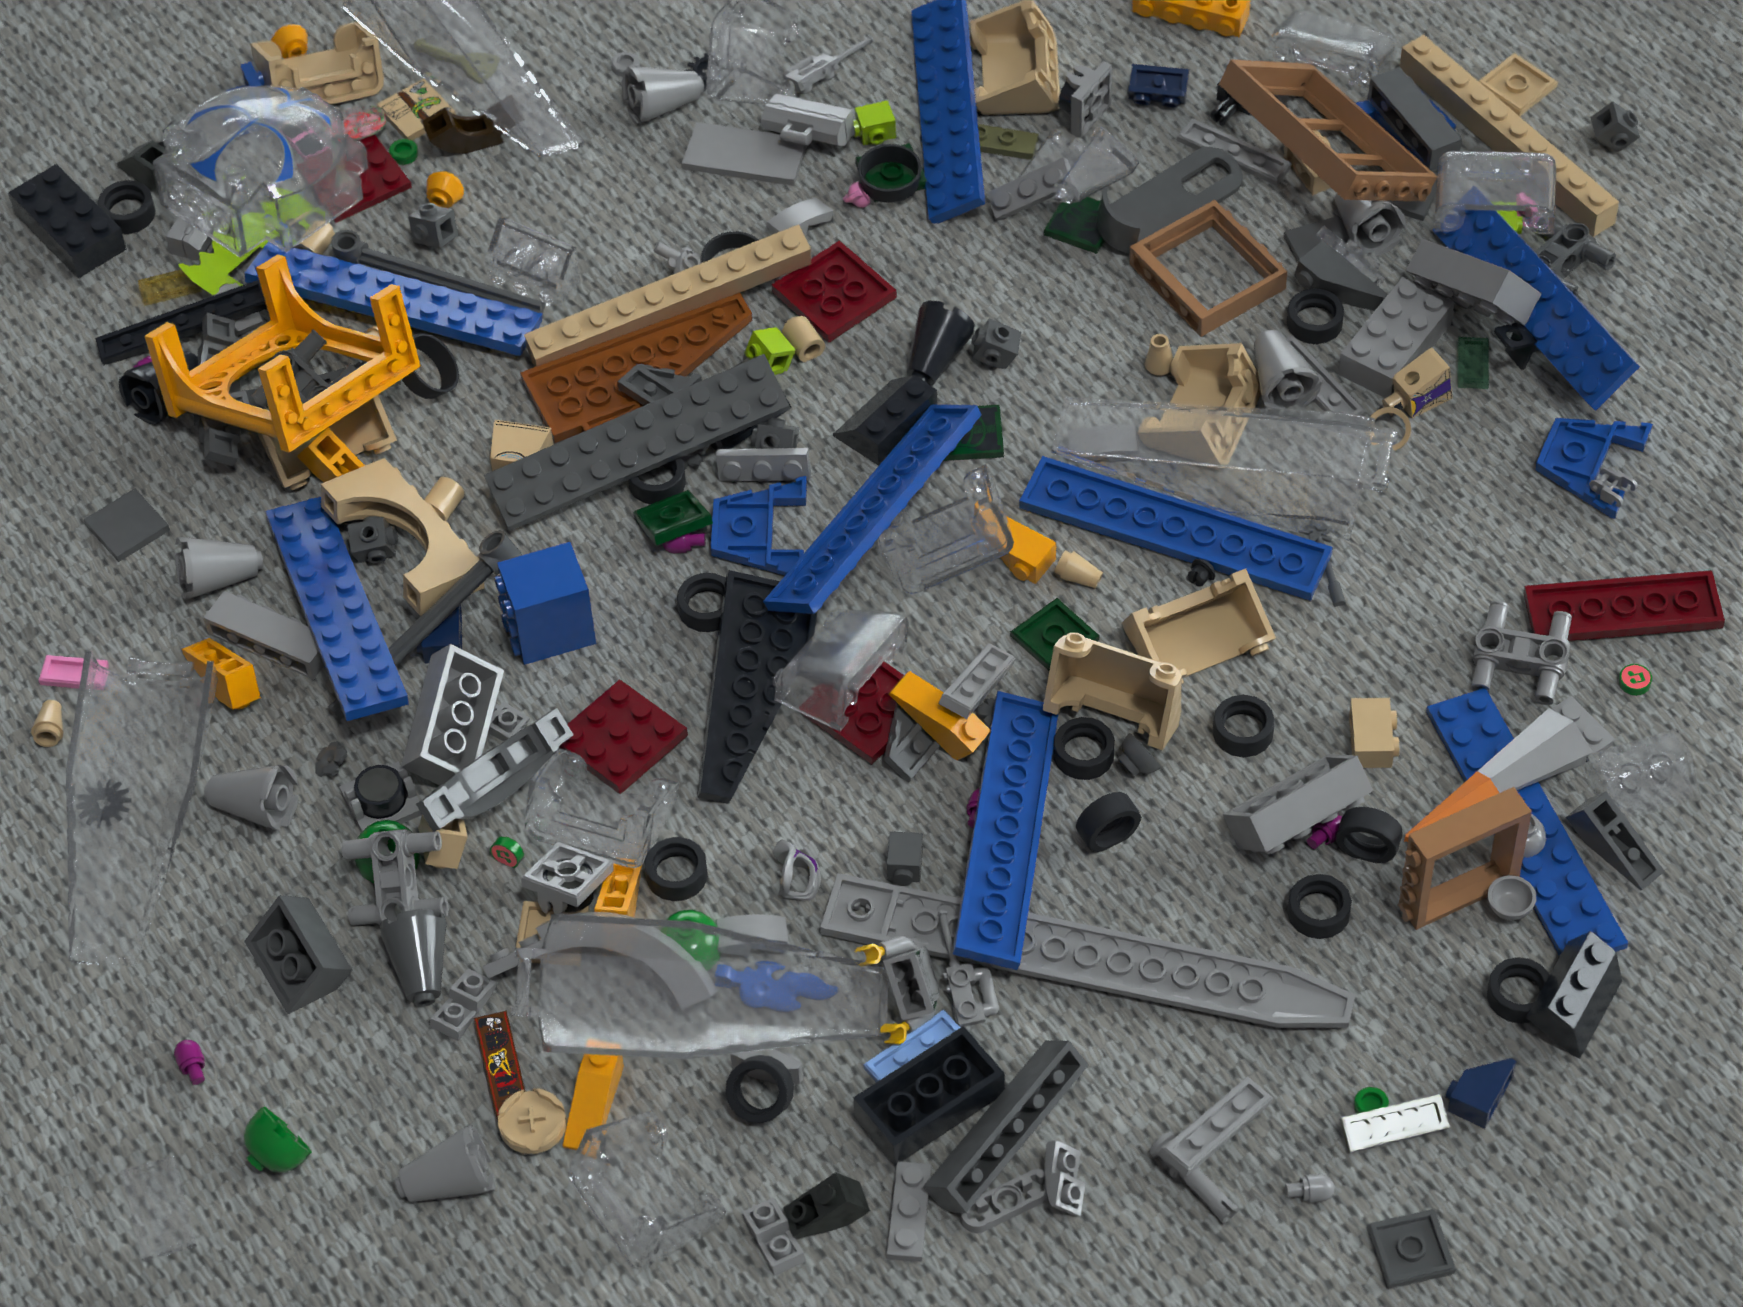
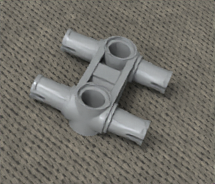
M1491 601L1486 624L1480 628L1476 635V646L1473 655L1476 667L1471 689L1476 691L1485 688L1489 693L1495 669L1539 676L1535 701L1543 705H1552L1558 680L1564 677L1568 668L1571 645L1567 639L1572 616L1563 611L1554 612L1548 636L1504 629L1509 606L1502 601ZM1495 645L1496 648L1488 650L1485 649L1484 646ZM1551 655H1556L1560 657V659L1549 660L1547 659V657Z
M406 829L374 832L369 838L342 842V855L345 860L372 858L376 904L351 906L348 912L351 925L376 923L380 925L386 918H388V923L396 921L397 917L394 912L396 904L401 906L403 912L416 909L434 910L435 916L440 917L441 912L448 916L449 905L446 897L419 899L414 853L441 850L442 839L439 831L412 833ZM389 838L395 841L396 849L394 853H391L388 849Z

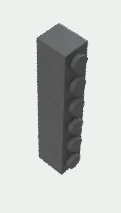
M1045 1040L923 1187L941 1209L949 1212L967 1213L1088 1067L1087 1062L1070 1041Z

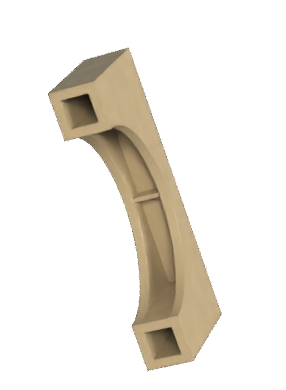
M385 458L321 483V507L337 524L365 519L370 516L384 517L388 523L409 532L423 546L426 552L424 559L414 569L403 574V597L420 616L432 607L480 560L468 548L467 543L452 531L449 523L445 520L443 521L435 513L432 505L426 503L420 497L416 488L413 485H409L402 477L400 471L393 467ZM484 582L473 593L484 589Z

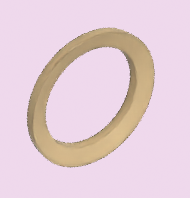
M1384 407L1375 411L1370 416L1366 426V433L1372 445L1379 444L1372 433L1375 420L1386 413L1398 415L1404 421L1406 431L1403 439L1398 444L1390 446L1395 451L1402 448L1408 442L1411 435V424L1406 414L1394 407Z

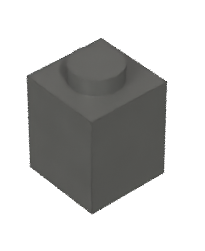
M890 831L887 855V881H894L900 885L920 882L923 833Z

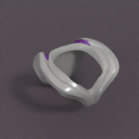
M783 839L780 840L773 850L774 857L784 865L782 878L780 879L781 887L778 894L787 899L812 900L817 895L821 883V872L817 861L797 850L790 842ZM793 867L809 868L810 878L805 893L790 891Z

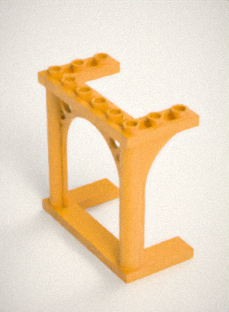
M278 254L256 267L271 320L191 371L188 370L175 324L166 322L144 336L169 416L177 418L185 412H190L278 439L281 450L286 452L293 451L421 367L400 286L390 284L370 297L380 337L332 324L316 314L295 290L286 257ZM313 329L327 341V344L320 350L334 352L367 362L302 404L290 359L288 356L280 354L258 368L269 410L237 401L229 394L230 386L234 381L266 362L276 353L283 350L288 351L292 348L295 349Z

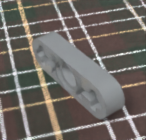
M1031 1170L983 1193L967 1213L961 1212V1221L964 1228L972 1233H982L1048 1201L1045 1170ZM1037 1181L1038 1184L1045 1183L1044 1191L1039 1192L1037 1188L1030 1190L1032 1182ZM1022 1192H1023V1193L1026 1192V1199H1027V1200H1024V1199H1023V1194H1022ZM1004 1195H1011L1016 1198L1017 1204L1013 1208L1006 1209L998 1204V1200ZM988 1202L992 1203L993 1211L992 1209L988 1210ZM976 1210L978 1214L983 1213V1220L978 1222L976 1218L970 1219L971 1211Z

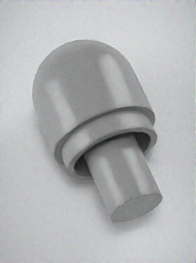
M1325 1174L1305 1175L1300 1177L1299 1183L1285 1184L1287 1198L1304 1196L1302 1202L1308 1201V1203L1329 1200L1335 1189L1332 1179Z

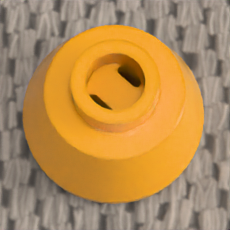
M288 24L280 27L274 33L271 42L280 48L283 59L306 54L308 34L303 27Z
M439 171L430 174L427 178L426 196L430 203L450 208L462 199L464 188L461 181L455 175L446 171Z

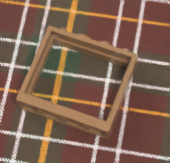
M1216 200L1130 246L1129 264L1200 337L1286 289L1287 270L1282 267L1283 264L1277 262L1269 254L1267 248L1263 244H1259L1250 235L1248 229L1245 226H1241L1232 217L1230 211H1226ZM1213 227L1264 279L1207 310L1156 257Z
M1514 787L1409 834L1398 904L1403 913L1402 919L1405 922L1410 921L1417 930L1487 898L1488 889L1496 879L1508 875L1520 877L1532 811ZM1495 834L1490 862L1431 888L1434 862Z

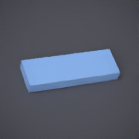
M943 1009L912 1033H908L903 1043L892 1044L866 1062L864 1070L875 1082H878L960 1027Z

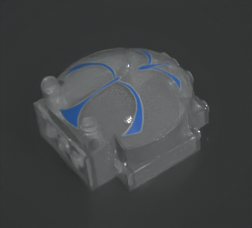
M278 85L247 86L229 90L205 100L193 108L178 125L168 126L162 135L165 152L155 159L153 164L161 205L238 257H242L265 240H268L287 253L363 199L362 181L359 174L368 169L367 150L360 141H356L346 135L342 111L306 88L301 87L297 89Z

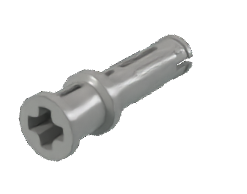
M1173 1132L1162 1135L1151 1147L1150 1154L1154 1158L1158 1157L1170 1169L1169 1174L1173 1178H1181L1220 1219L1222 1224L1229 1221L1228 1215L1231 1218L1238 1213L1239 1208L1230 1201L1199 1167L1185 1178L1160 1156L1162 1148L1176 1137Z

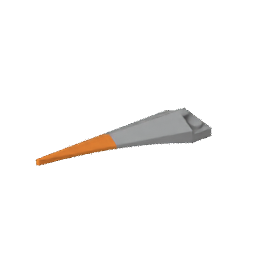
M1570 696L1552 709L1548 708L1414 826L1405 835L1404 842H1408L1410 833L1509 788L1514 787L1516 790H1519L1551 776L1584 765L1611 747L1615 739Z

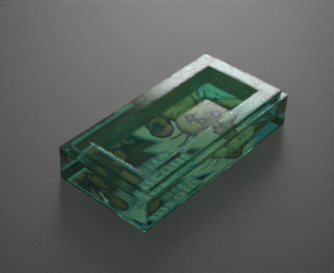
M1458 337V388H1489V338Z

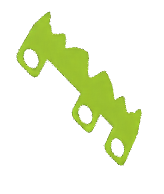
M271 184V188L276 192V200H260L259 205L263 212L247 211L234 215V219L242 231L241 235L216 231L212 239L214 254L199 252L200 265L188 266L183 263L178 265L196 285L211 295L218 293L220 287L224 284L237 283L239 286H242L243 284L228 275L233 269L259 247L264 248L268 241L273 242L276 239H285L292 247L296 240L280 229L291 219L306 228L308 224L303 219L304 214L309 211H315L323 219V210L298 193Z

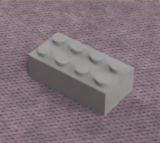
M1425 239L1421 240L1406 269L1407 272L1416 277L1414 283L1429 290L1431 288V291L1445 298H1452V301L1462 308L1468 309L1469 305L1474 306V311L1486 317H1490L1491 313L1495 314L1497 320L1510 326L1513 321L1525 326L1542 294L1508 269Z
M1402 277L1340 353L1338 375L1387 398L1394 393L1392 379L1394 375L1431 347L1433 348L1452 324L1454 301Z
M452 644L432 654L401 767L438 785H442L449 780L448 778L482 756L504 670Z
M1328 754L1222 815L1236 845L1240 849L1251 850L1253 853L1266 852V854H1272L1281 850L1285 846L1283 842L1290 838L1297 839L1310 833V827L1318 822L1322 824L1335 819L1338 816L1337 811L1344 807L1352 808L1361 804L1365 800L1364 796L1371 793L1373 789L1358 756Z

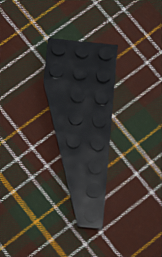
M728 570L726 574L697 798L726 804L730 803L800 671L801 665L814 644L817 611L814 614L768 611L764 604L765 598L780 581Z

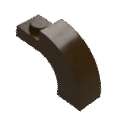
M509 96L477 115L458 116L444 107L421 122L429 141L434 146L450 153L467 154L503 144L502 134L521 124L523 119L515 101Z

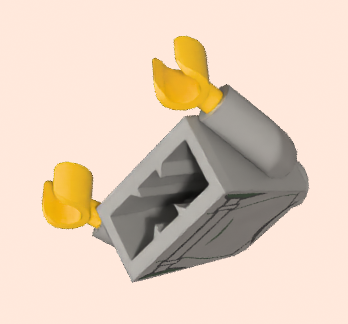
M905 936L880 942L878 945L869 944L855 949V952L863 951L866 955V961L859 964L861 967L877 964L881 958L884 959L883 963L901 1015L900 1024L885 1023L881 1026V1033H890V1038L884 1042L885 1044L903 1043L907 1033H912L931 1020L935 1014L940 993L939 984L926 946L917 948L916 944Z

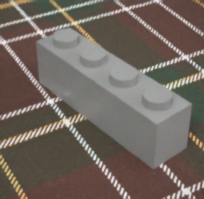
M223 591L204 616L208 635L314 680L324 666L309 626L302 624L294 617L287 618L280 615L268 606H259L252 603L242 595H233Z

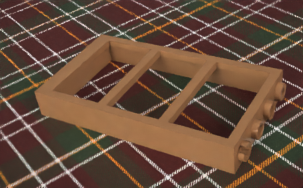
M1230 60L1219 85L1344 200L1425 201L1431 193L1437 176L1312 64ZM1274 95L1303 96L1327 119L1298 118ZM1312 130L1342 131L1366 154L1336 153ZM1351 165L1380 166L1386 172L1356 171Z

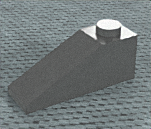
M1323 240L1298 260L1294 277L1297 278L1304 288L1327 290L1335 294L1342 303L1375 311L1388 295Z
M1607 791L1587 799L1566 816L1584 843L1638 889L1643 890L1665 872Z

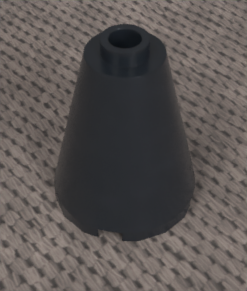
M932 300L923 302L918 311L906 371L908 376L915 375L930 386L937 381L975 331V323L966 313L956 307L953 308V311L943 308L944 302Z
M183 351L188 370L191 371L198 366V357L193 353ZM152 362L129 369L120 377L118 382L119 392L126 406L131 404L135 410L139 411V413L133 415L153 425L162 421L168 415Z

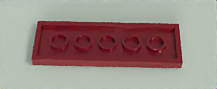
M1712 570L1524 586L1523 594L1532 633L1548 636L1554 612L1563 611L1572 616L1568 641L1721 629L1725 623Z

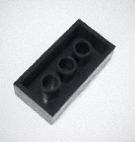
M57 164L8 192L14 214L78 279L127 250L121 228Z
M962 1026L853 1097L854 1118L892 1164L896 1166L897 1161H904L995 1101L1005 1089V1073L970 1032Z

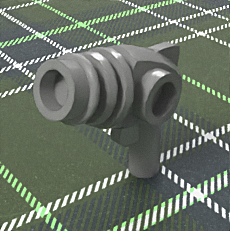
M658 242L653 251L668 259L667 266L669 269L674 270V274L696 266L701 261V255L695 253L689 247H684L677 251Z

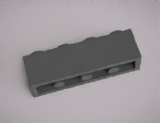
M1398 67L1370 78L1367 99L1429 170H1434L1459 160L1462 146V138L1459 132L1449 125L1444 115L1437 111L1431 104L1428 96L1418 89L1410 76H1407Z

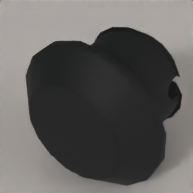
M1202 559L1193 560V568L1188 572V579L1192 584L1196 581V586H1203L1208 579H1215L1214 568L1208 561Z

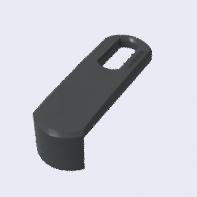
M1206 146L1201 147L1110 205L1107 198L1108 188H1103L1096 217L1098 231L1109 245L1130 254V246L1213 200L1220 203L1238 192L1242 182L1241 167L1228 152L1216 147ZM1214 162L1223 165L1229 172V175L1197 195L1189 193L1182 185V182L1187 181L1188 178Z

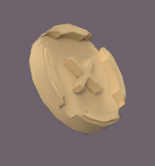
M543 1089L515 1092L504 1101L498 1113V1129L502 1140L511 1149L523 1154H537L549 1150L560 1141L566 1130L567 1118L562 1102L553 1093Z

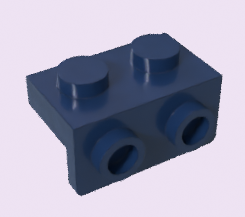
M1132 64L1128 99H1133V102L1139 105H1149L1150 101L1162 102L1163 106L1169 108H1176L1179 104H1185L1189 69Z

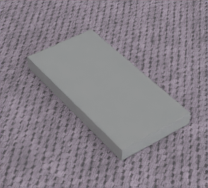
M696 122L682 161V169L794 186L807 145L781 140L780 134Z

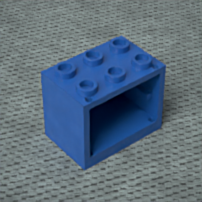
M571 542L497 563L499 576H495L494 579L499 593V605L503 613L501 614L502 623L506 633H510V644L514 656L521 655L524 665L596 644L589 589Z

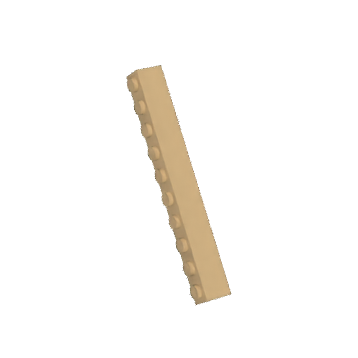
M1424 34L1402 47L1400 68L1406 75L1410 76L1420 88L1576 223L1586 225L1591 236L1594 237L1615 224L1619 205L1617 199Z
M795 225L524 334L526 349L535 367L743 292L810 265L811 248L800 225Z

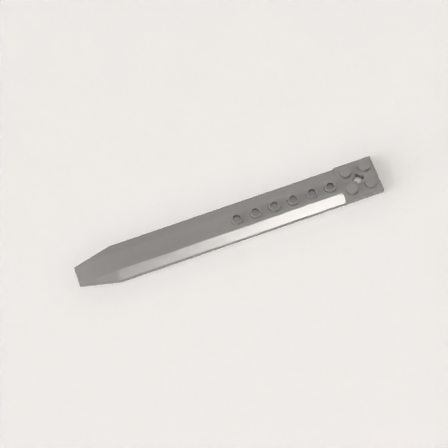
M837 873L821 923L820 932L821 935L868 945H878L880 942L905 936L910 938L917 948L926 946L929 955L950 959L938 912L945 910L948 913L946 916L954 946L961 898ZM860 906H866L868 913L857 915L853 912V909L858 910ZM1029 912L1021 963L1018 970L956 956L957 960L1277 1028L1349 1027L1355 1001V994L1294 967Z

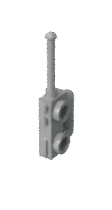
M867 36L865 40L838 56L832 57L826 54H821L818 57L808 56L783 72V78L787 86L796 89L798 93L809 92L813 89L812 84L819 80L831 79L835 75L834 71L839 69L838 63H840V60L867 44H872L874 39L872 36Z
M941 910L938 912V917L941 920L950 958V967L946 968L943 978L948 982L946 990L947 993L950 992L955 1021L959 1027L984 1023L986 1016L995 1015L999 1011L991 972L987 967L973 969L972 963L959 964L956 955H952L954 946L946 916L948 913L945 910ZM976 982L980 983L984 1003H976L973 998L971 985L976 984Z

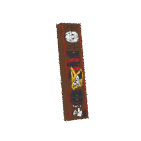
M507 1010L474 1018L497 1123L498 1113L504 1101L515 1092L521 1090L526 1092Z

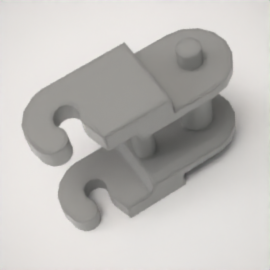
M1602 468L1600 470L1601 477L1598 480H1591L1589 483L1590 488L1600 495L1601 500L1610 505L1616 501L1618 508L1623 505V499L1612 491L1614 487L1622 486L1626 488L1630 484V490L1635 491L1638 487L1637 482L1630 476L1619 470L1615 473L1608 468ZM1606 480L1612 483L1609 487L1603 484Z

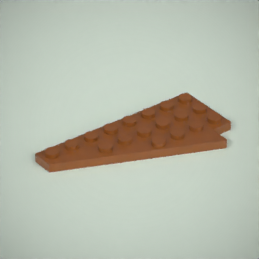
M737 293L520 372L521 381L545 426L551 428L554 443H557L644 406L618 389V380L634 366L644 364L657 369L675 370V375L687 376L752 321V312L741 293Z

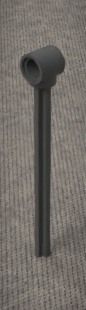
M341 230L335 233L331 239L333 257L355 264H365L407 278L418 279L422 282L444 286L464 293H471L475 296L494 301H501L505 304L527 308L538 313H543L546 303L540 300L369 249L368 243L360 241L359 235L352 230Z
M494 531L482 540L479 546L480 553L477 555L480 560L388 648L395 666L408 656L492 573L496 576L499 574L498 562L523 555L503 531ZM336 698L328 707L341 720L344 714L338 698Z

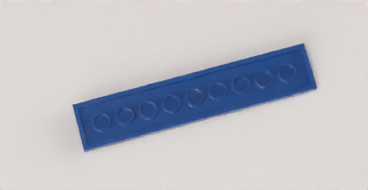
M933 0L911 10L924 170L927 180L925 183L928 219L932 224L944 222L985 205L966 0Z
M1473 187L1432 229L1448 248L1508 269L1542 293L1525 327L1538 341L1535 344L1537 348L1594 410H1597L1640 368L1635 360L1477 189Z
M268 241L245 271L246 283L259 280L256 267L277 254L285 256L294 288L300 297L374 317L370 297L390 284L400 286L410 327L521 356L526 349L524 334L538 329L542 322L543 313L534 312L527 308H520L502 303L501 301L475 296L471 293L452 290L444 286H437L418 279H411L388 271L366 267L362 264H355L309 250L287 246L279 242Z
M931 404L765 598L763 602L768 611L814 614L818 611L829 595L839 587L840 582L856 567L861 557L873 547L877 538L883 531L889 528L893 519L907 506L909 500L924 486V483L931 474L940 467L947 455L957 447L958 442L973 428L974 423L982 415L977 405Z
M1045 456L1041 457L1019 500L1020 509L1190 563L1195 559L1206 560L1213 566L1215 571L1231 575L1246 569L1253 583L1309 601L1313 598L1331 558L1333 547Z
M321 497L265 511L273 537L346 721L409 705L408 695L336 522L321 507Z
M1485 688L1427 706L1426 713L1464 782L1514 739ZM1539 782L1517 790L1532 811V814L1543 824L1546 831V844L1542 851L1534 856L1523 858L1520 877L1527 880L1535 889L1536 903L1533 909L1559 956L1562 954L1568 941L1589 931H1592L1616 952L1626 949L1628 947L1627 939Z
M997 691L952 955L1018 970L1022 957L1058 715L1042 710L1044 702Z

